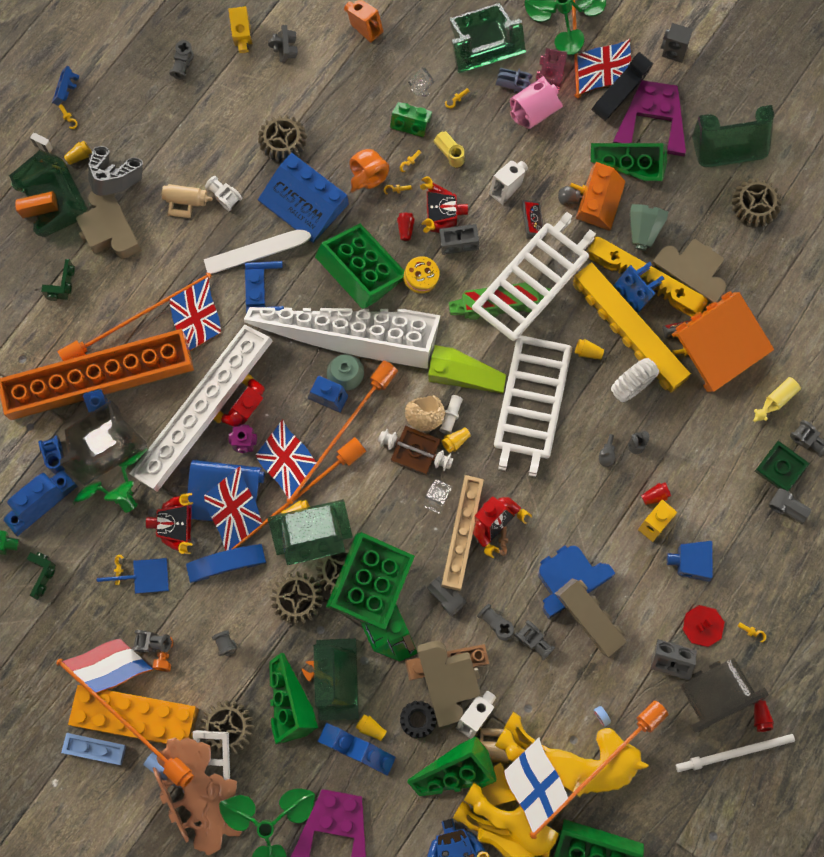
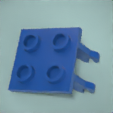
M648 262L638 270H635L630 265L613 285L637 314L655 295L653 289L660 285L661 281L665 280L663 276H660L654 282L646 285L640 278L643 273L650 269L649 267L652 266L651 262Z

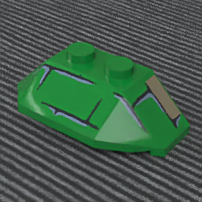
M397 605L394 607L385 630L360 621L374 652L399 662L418 654Z

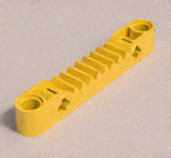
M595 237V240L586 250L590 260L610 271L619 270V274L623 271L625 272L630 265L635 270H638L647 264L601 237ZM652 266L640 276L646 285L663 276L665 280L661 281L662 283L655 287L653 291L657 290V296L663 293L664 300L668 298L672 307L690 317L698 312L702 313L708 304V300L703 295Z

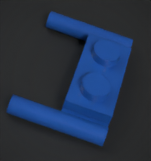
M282 261L245 263L246 314L250 307L275 308V311L284 309V306L265 307L264 269L283 268Z

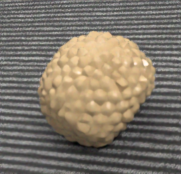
M435 395L414 399L405 408L407 422L413 428L420 431H431L439 427L443 423L442 421L446 414L441 400Z

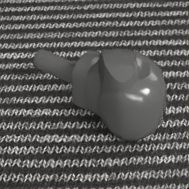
M565 186L559 190L558 199L561 205L568 203L578 204L579 200H582V195L573 187Z
M609 434L608 443L604 444V448L599 453V463L603 467L611 466L615 460V446L612 445L613 434Z

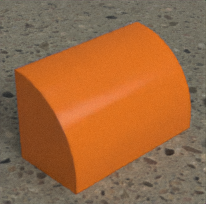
M54 191L16 199L15 203L16 211L23 219L58 211Z

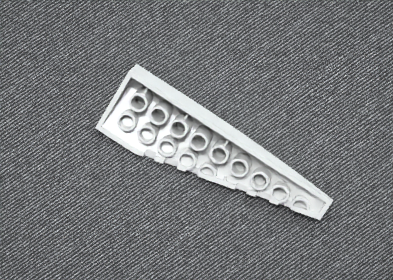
M250 307L244 322L275 334L325 349L428 369L441 315L406 309H397V312H388V309H380V312H369V309L353 311L348 308H320V311H311V308H303V311H292V308H284L280 311H275V308Z

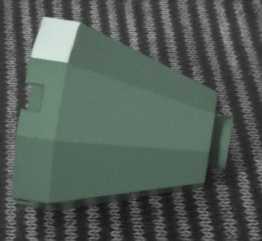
M632 204L629 213L632 244L636 246V249L646 251L647 248H651L667 220L669 212L657 207H653V209L648 208V205Z

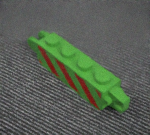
M527 283L512 284L537 305L544 298L543 295ZM499 286L494 292L497 297L515 311L532 312L529 307L502 286ZM488 288L465 291L462 299L449 302L450 315H464L465 319L469 318L470 320L479 319L481 316L472 309V306ZM489 299L481 306L493 317L506 313Z

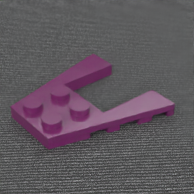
M642 80L613 143H632L636 116L672 121L667 154L685 157L686 148L678 86Z
M322 789L291 857H310L315 831L354 838L351 857H366L362 796Z

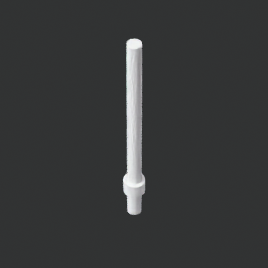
M793 734L702 758L699 756L690 758V761L676 764L677 772H682L689 769H702V766L792 743L795 742Z

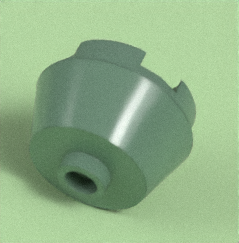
M352 355L337 356L327 367V378L342 385L345 391L353 390L364 378L363 364Z

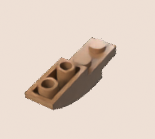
M485 644L447 651V657L466 652L470 653L473 667L489 664ZM420 658L405 661L409 681L425 678Z

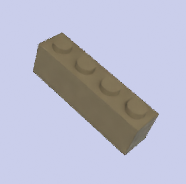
M572 578L554 594L601 653L610 657L627 642L623 638L625 634L618 626L615 627L611 623L612 617L605 610L602 611L599 608L600 602L596 597L590 596L587 593L588 587L582 580L578 581Z

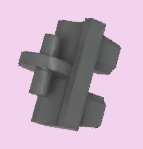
M282 25L281 31L278 34H273V38L268 40V46L273 48L274 52H279L280 62L285 63L287 58H296L298 54L297 46H289V43H295L296 31L288 30L287 25Z

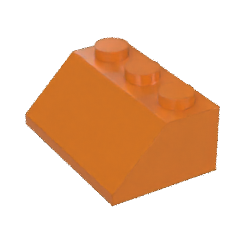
M599 162L594 164L587 180L576 219L608 231L611 230L626 182L614 168Z

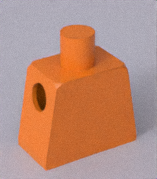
M357 0L354 4L348 2L345 5L344 10L348 13L352 27L370 43L383 33L377 9L363 0Z

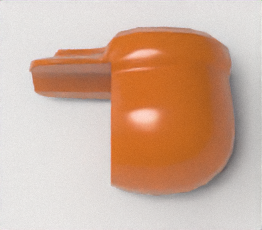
M364 149L357 152L350 159L349 165L354 174V177L351 179L352 188L350 192L353 193L363 187L366 189L375 188L386 179L389 172V164L383 160L379 153L372 149Z

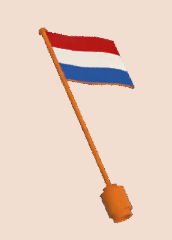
M121 639L106 642L82 655L67 660H57V666L60 665L165 763L163 773L176 786L185 788L193 780L192 770L178 757L167 760L97 694L117 687L137 675L154 670L138 654L132 651Z

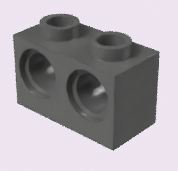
M672 23L670 30L666 29L660 48L663 49L662 57L682 63L693 29Z
M477 224L439 229L442 255L479 250Z
M658 639L652 654L650 669L690 680L696 664L697 650Z

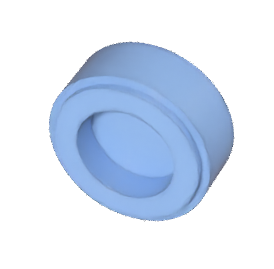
M598 706L593 710L604 727L611 723L608 714L602 706Z

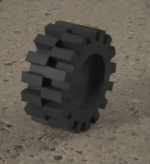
M424 701L408 703L400 714V724L404 732L416 739L430 735L436 725L434 709ZM422 712L425 715L426 723L422 727L417 728L411 724L410 717L413 713Z

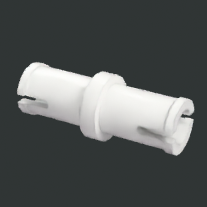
M457 395L451 396L449 406L445 410L446 414L439 430L440 432L451 434L455 420L459 417L458 411L463 401L461 397Z

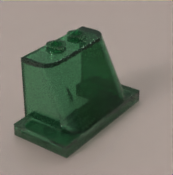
M500 3L449 18L455 39H452L458 73L526 52L521 19L511 21Z
M344 499L268 517L276 555L284 554L287 566L346 552L344 540L353 538Z
M357 639L316 640L317 644L313 646L315 707L318 709V720L359 719Z

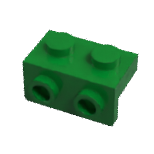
M398 102L392 112L390 128L424 137L426 127L432 117V111L422 107L411 106L408 103Z

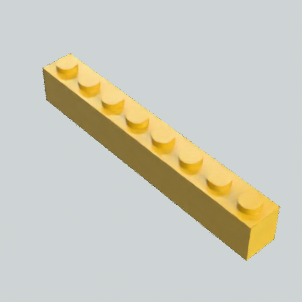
M592 262L574 275L573 285L575 289L586 296L585 299L589 305H594L598 310L599 316L609 322L611 330L616 334L618 333L622 337L625 346L631 347L635 352V357L639 361L649 358L657 365L659 369L657 378L660 380L659 383L663 389H668L671 393L688 380L691 373Z

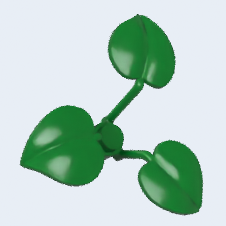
M555 0L524 1L528 15L536 22L550 20L551 14L556 13L557 8L560 13L564 14L567 32L559 33L554 42L559 52L569 56L577 54L585 42L581 30H570L568 13L571 11L572 5L579 12L583 11L589 17L601 14L606 7V0H577L576 4L573 0H556V2Z
M148 448L131 452L119 462L118 466L122 469L125 483H122L110 492L101 486V481L91 483L77 494L73 504L75 505L77 502L90 498L97 491H102L106 494L104 497L105 501H114L116 504H119L124 513L132 511L138 504L132 496L131 488L134 482L128 480L126 468L135 463Z
M302 788L285 792L279 800V805L284 812L273 821L263 820L259 823L252 818L256 812V806L253 800L245 795H236L221 801L219 809L224 821L234 830H246L250 821L257 826V833L261 838L265 839L267 846H259L254 851L252 857H286V852L281 845L275 844L271 846L269 837L274 832V825L286 814L287 818L293 823L306 821L313 810L315 793Z

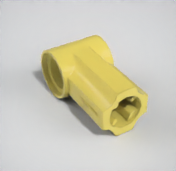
M446 131L440 132L434 139L435 145L448 158L452 167H461L465 162L464 148L458 145Z

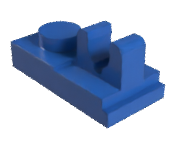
M69 66L62 70L52 103L58 106L62 101H66L69 94L67 88L74 90L77 86L71 82V79L75 81L79 79V75L73 73Z

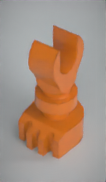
M170 637L171 640H172V644H171V648H172L174 641H173L172 637ZM160 651L157 654L158 659H154L152 668L169 672L171 664L166 661L169 658L168 652Z

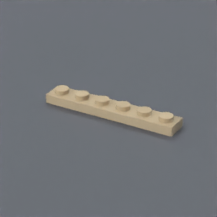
M464 476L441 587L461 591L475 525L474 516L478 510L484 479Z

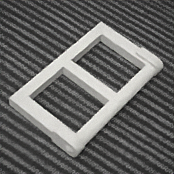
M193 731V739L197 743L200 742L199 738L222 739L223 759H211L208 765L223 766L224 780L230 779L229 732Z

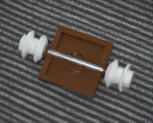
M408 426L404 427L400 439H397L396 432L389 434L388 429L385 432L382 431L378 439L380 447L384 444L388 445V450L394 446L396 447L391 462L426 476L432 461L435 468L442 466L445 472L446 468H451L454 460L451 458V453L446 456L443 450L436 454L441 439Z

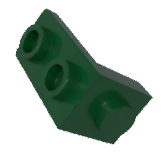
M65 259L61 286L42 284L41 292L46 299L50 301H57L58 299L68 300V295L72 292L71 277L75 274V266L70 259Z
M30 552L27 560L43 568L30 593L32 598L38 600L39 597L44 595L46 591L45 585L48 579L53 577L56 565L47 560V555L37 552V554Z

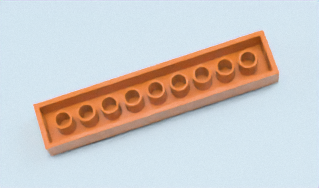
M182 329L0 378V398L4 415L10 420H15L84 401L83 394L102 389L104 395L194 371V366L186 335Z

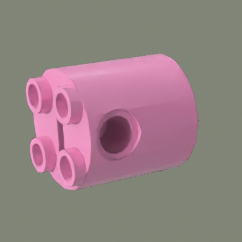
M541 77L511 97L509 102L512 109L510 111L512 119L517 124L531 129L561 109L563 105L558 99L557 94H559V91L554 84L550 85L544 77Z

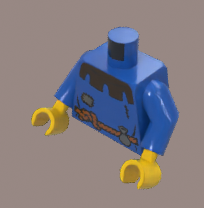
M453 819L441 821L444 834L437 835L436 839L431 842L427 857H489L483 844L478 841L471 831H465V829L456 830Z

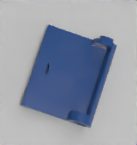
M192 460L187 492L192 493L188 497L189 502H193L191 519L213 521L207 510L204 495L240 466L244 481L257 504L258 487L260 483H264L265 472H262L261 467Z

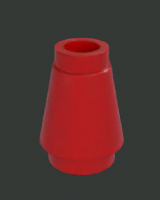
M399 213L397 218L400 240L402 241L411 240L415 222L412 213Z
M659 482L642 494L641 497L646 506L658 503L661 500H668L667 498L671 497V493L665 482L662 484Z
M766 701L754 702V727L757 728V732L773 730L774 721Z

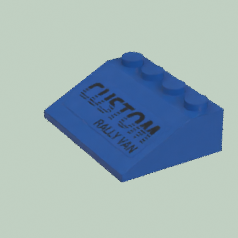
M293 153L281 163L258 198L261 204L292 228L309 232L311 234L309 241L313 244L349 205L346 193Z

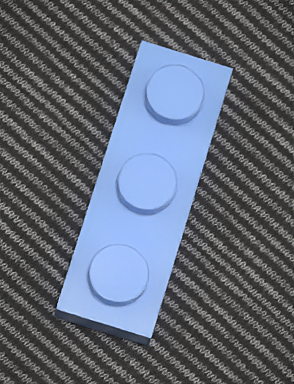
M66 733L61 753L122 766L126 745Z

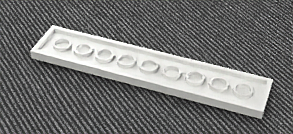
M244 325L129 474L158 492L273 340L269 336Z

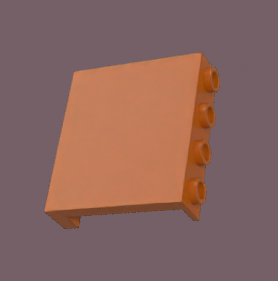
M729 291L721 296V301L709 304L705 312L696 313L691 317L692 320L690 322L680 324L675 328L677 331L671 334L673 337L677 336L706 382L703 386L707 392L716 391L774 350L740 292L732 293Z

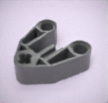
M104 146L95 147L92 151L88 167V181L93 193L99 196L118 193L141 181L143 161L139 158H129L117 169L114 164L109 166V149Z

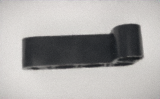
M638 52L629 63L627 69L602 95L591 110L606 121L646 77L654 63L641 52Z

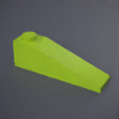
M435 345L428 379L429 382L503 393L506 374L454 348Z

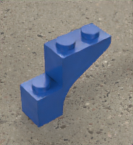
M326 723L318 739L319 743L387 776L396 759L395 756L328 723Z

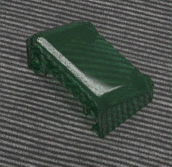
M772 105L759 107L755 113L756 121L720 126L718 118L712 114L700 115L692 134L698 163L703 167H714L766 158L771 149L774 122Z
M39 150L9 175L13 188L16 191L26 193L27 197L54 191L56 194L58 211L37 215L38 220L33 223V230L38 236L47 237L76 223L77 216L89 211L67 165L56 155Z

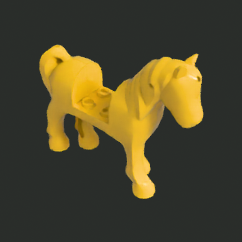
M513 711L495 746L504 750L507 758L514 762L525 751L524 749H527L536 740L525 732L522 727L521 716ZM604 728L597 732L596 740L600 749V760L584 759L571 752L561 749H550L542 745L547 758L558 773L566 792L572 794L624 742L613 729ZM627 744L576 797L580 798L583 793L619 790L632 781L638 770L645 769L649 765L641 761L639 749ZM475 782L452 818L457 822L463 823L470 830L477 831L479 842L493 845L504 857H535L541 855L542 857H549L550 850L560 835L546 825L536 835L537 838L532 839L530 837V832L532 831L521 806L514 811H505L494 807L484 797L482 788ZM469 804L473 806V811H474L475 814L484 816V817L487 818L489 821L484 820V819H482V818L476 816L475 814H473V812H472L471 809H470Z

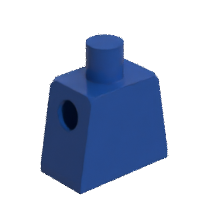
M318 376L308 399L341 413L349 396L342 385Z
M712 541L681 544L678 547V554L667 553V565L678 566L679 576L710 581L713 578Z

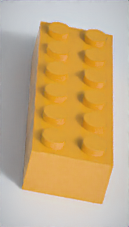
M77 685L68 722L69 726L139 739L82 685ZM109 690L97 693L147 741L167 744V739L177 738L179 741L185 738L193 739V731L195 730L199 708L195 706Z

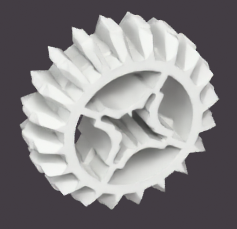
M649 358L642 359L634 364L612 385L611 391L620 402L632 399L659 374L657 365Z

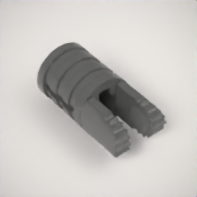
M647 431L632 434L628 443L630 452L640 454L644 451L650 437Z

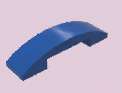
M262 544L202 557L187 563L186 567L190 583L209 579L210 576L244 567L250 568L266 563Z

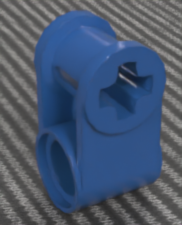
M55 435L52 439L38 441L46 467L53 474L65 470L66 462L59 436ZM59 460V463L52 467V463Z

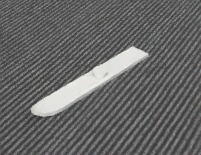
M294 230L204 259L207 273L214 274L300 246L311 238V234L305 230Z

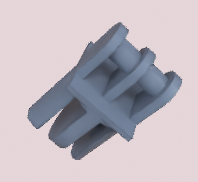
M500 68L496 85L514 89V93L515 91L520 92L530 85L529 80L532 79V74L520 71V68L518 71Z

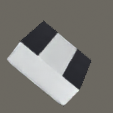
M36 133L31 135L30 139L34 146L50 154L53 148L49 140Z

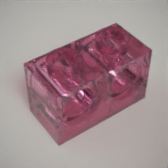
M546 48L545 55L541 54L539 65L542 66V69L537 71L536 81L544 77L550 85L554 84L559 91L567 52Z

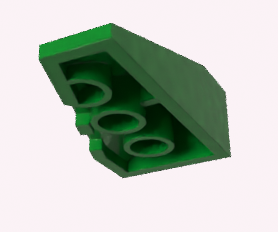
M591 143V162H599L614 168L616 171L644 181H663L667 165L668 144Z
M280 653L269 662L270 686L273 688V699H270V705L274 706V718H271V727L275 744L305 737L318 728L313 707L285 654Z
M474 737L457 745L409 778L407 783L418 796L442 794L446 790L459 792L462 791V788H470L474 782L483 788L496 782L497 778L488 750L477 737Z

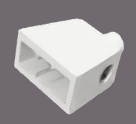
M514 161L508 162L493 176L489 195L503 205L521 186L525 171L528 169L527 164L523 161H520L518 164Z
M486 691L483 697H476L459 720L456 729L468 738H474L494 709L492 704L496 696Z

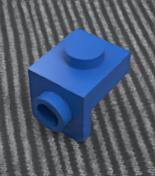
M102 389L83 394L88 412L101 411L108 405V398L106 394H103Z

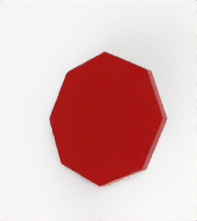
M698 605L685 614L682 630L692 644L709 647L722 639L725 622L716 609Z

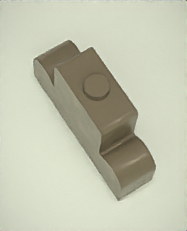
M91 191L88 199L93 209L76 217L82 230L79 234L83 242H88L94 254L112 246L119 258H128L142 251L114 194L99 196Z
M696 239L690 242L681 255L673 246L664 247L652 262V267L703 295L708 300L706 306L713 302L718 303L726 289L725 281L719 277H714L720 269L724 258L717 254L712 247L705 246Z
M440 641L417 645L438 726L441 727L458 722L463 716L461 701L480 696L477 679L481 678L478 667H473L471 656L468 652L447 657L446 646Z

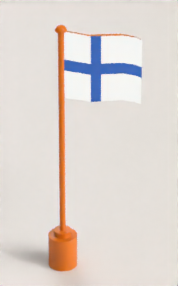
M654 700L637 717L638 728L569 797L558 773L543 750L540 738L533 742L504 771L509 789L524 811L532 831L530 832V837L536 839V835L641 730L652 732L669 715L665 707Z

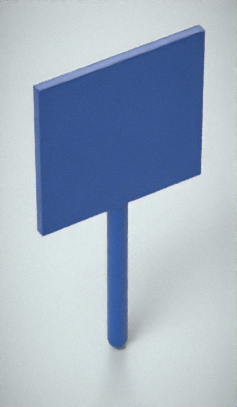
M167 558L133 561L134 575L96 579L97 582L134 579L135 594L169 591Z

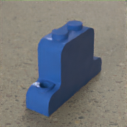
M64 470L58 472L52 478H49L45 473H41L7 501L12 511L4 517L3 521L16 536H19L78 486ZM62 480H64L63 485H58ZM18 517V522L13 523V521Z
M565 545L556 551L557 555L553 558L548 556L540 562L541 566L538 576L550 593V596L543 600V612L547 618L550 619L565 609V606L554 593L572 578L578 581L582 580L588 587L587 593H590L614 577L616 573L612 567L606 563H599L592 567L577 546L567 548Z

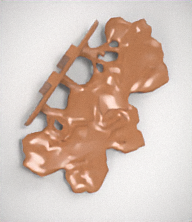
M177 738L167 739L166 748L160 751V753L167 760L178 757L192 770L194 778L183 788L184 798L173 803L168 788L174 783L169 778L163 780L158 769L153 767L155 777L162 790L160 791L161 801L163 804L168 803L170 808L168 816L172 823L176 821L186 843L189 841L186 828L190 827L196 833L193 843L194 849L205 851L206 855L209 856L221 849L223 834L230 837H238L242 833V831L234 830L227 825L219 809L221 801L235 796L237 781L232 779L224 780L218 774L211 776L205 774V769L211 760L210 745L203 742L197 743L194 739L189 738L181 741ZM157 756L158 763L163 767L165 763ZM180 806H184L192 815L185 823L182 822L176 809ZM199 821L202 823L200 826L194 824Z

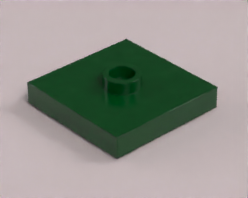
M778 440L756 468L755 472L778 489L781 488L789 492L810 463Z

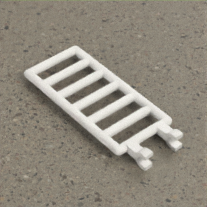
M568 212L562 216L554 227L546 223L472 306V309L512 341H516L589 258V254L584 250L595 240L594 236L596 233L589 230L578 245L561 233L572 221L570 220L572 215ZM549 232L580 257L572 264L541 239ZM535 246H538L568 269L562 278L530 254ZM523 259L527 260L556 283L555 286L548 291L521 270L518 265ZM512 272L544 296L538 305L506 281ZM499 286H502L529 307L532 312L524 318L497 297L494 292ZM489 299L520 323V325L512 332L481 306Z
M522 335L516 340L494 440V447L502 449L498 470L506 471L509 453L512 451L532 456L528 476L536 477L540 458L548 459L550 457L572 353L570 345ZM523 343L564 352L562 362L522 354ZM519 361L560 369L559 378L555 379L517 371ZM517 378L556 386L555 397L515 389V380ZM516 396L553 404L551 414L512 407L510 406L511 398ZM508 413L549 422L548 431L543 432L506 424ZM504 431L546 440L544 450L502 442Z

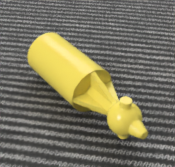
M788 377L767 397L763 409L754 410L755 418L753 421H767V413L780 410L801 390L800 385L793 378Z

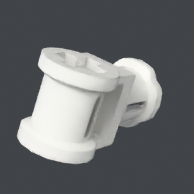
M216 176L211 177L205 185V189L212 191L215 194L216 200L227 211H231V207L238 200H242V196L236 189L230 187L227 183L223 185Z

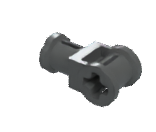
M181 40L176 44L175 63L169 73L177 79H185L186 67H189L190 61L194 58L191 44L186 40Z
M801 420L797 430L790 434L791 439L806 449L811 447L819 454L820 458L824 455V440L819 437L820 432L808 421Z
M487 604L477 617L487 622L500 640L507 641L511 639L514 633L512 623L505 620L500 614L498 615L491 608V605ZM501 627H508L509 634H501Z
M527 620L525 622L526 625L519 633L516 632L514 636L530 650L534 649L542 656L541 659L544 661L555 647L550 646L543 639L544 635L540 630Z
M135 630L134 632L136 638L134 646L131 648L132 651L149 653L160 650L161 652H168L171 648L172 640L168 634L159 636L158 634L143 630Z
M229 630L212 636L213 641H216L219 656H231L237 648L235 641L230 638Z

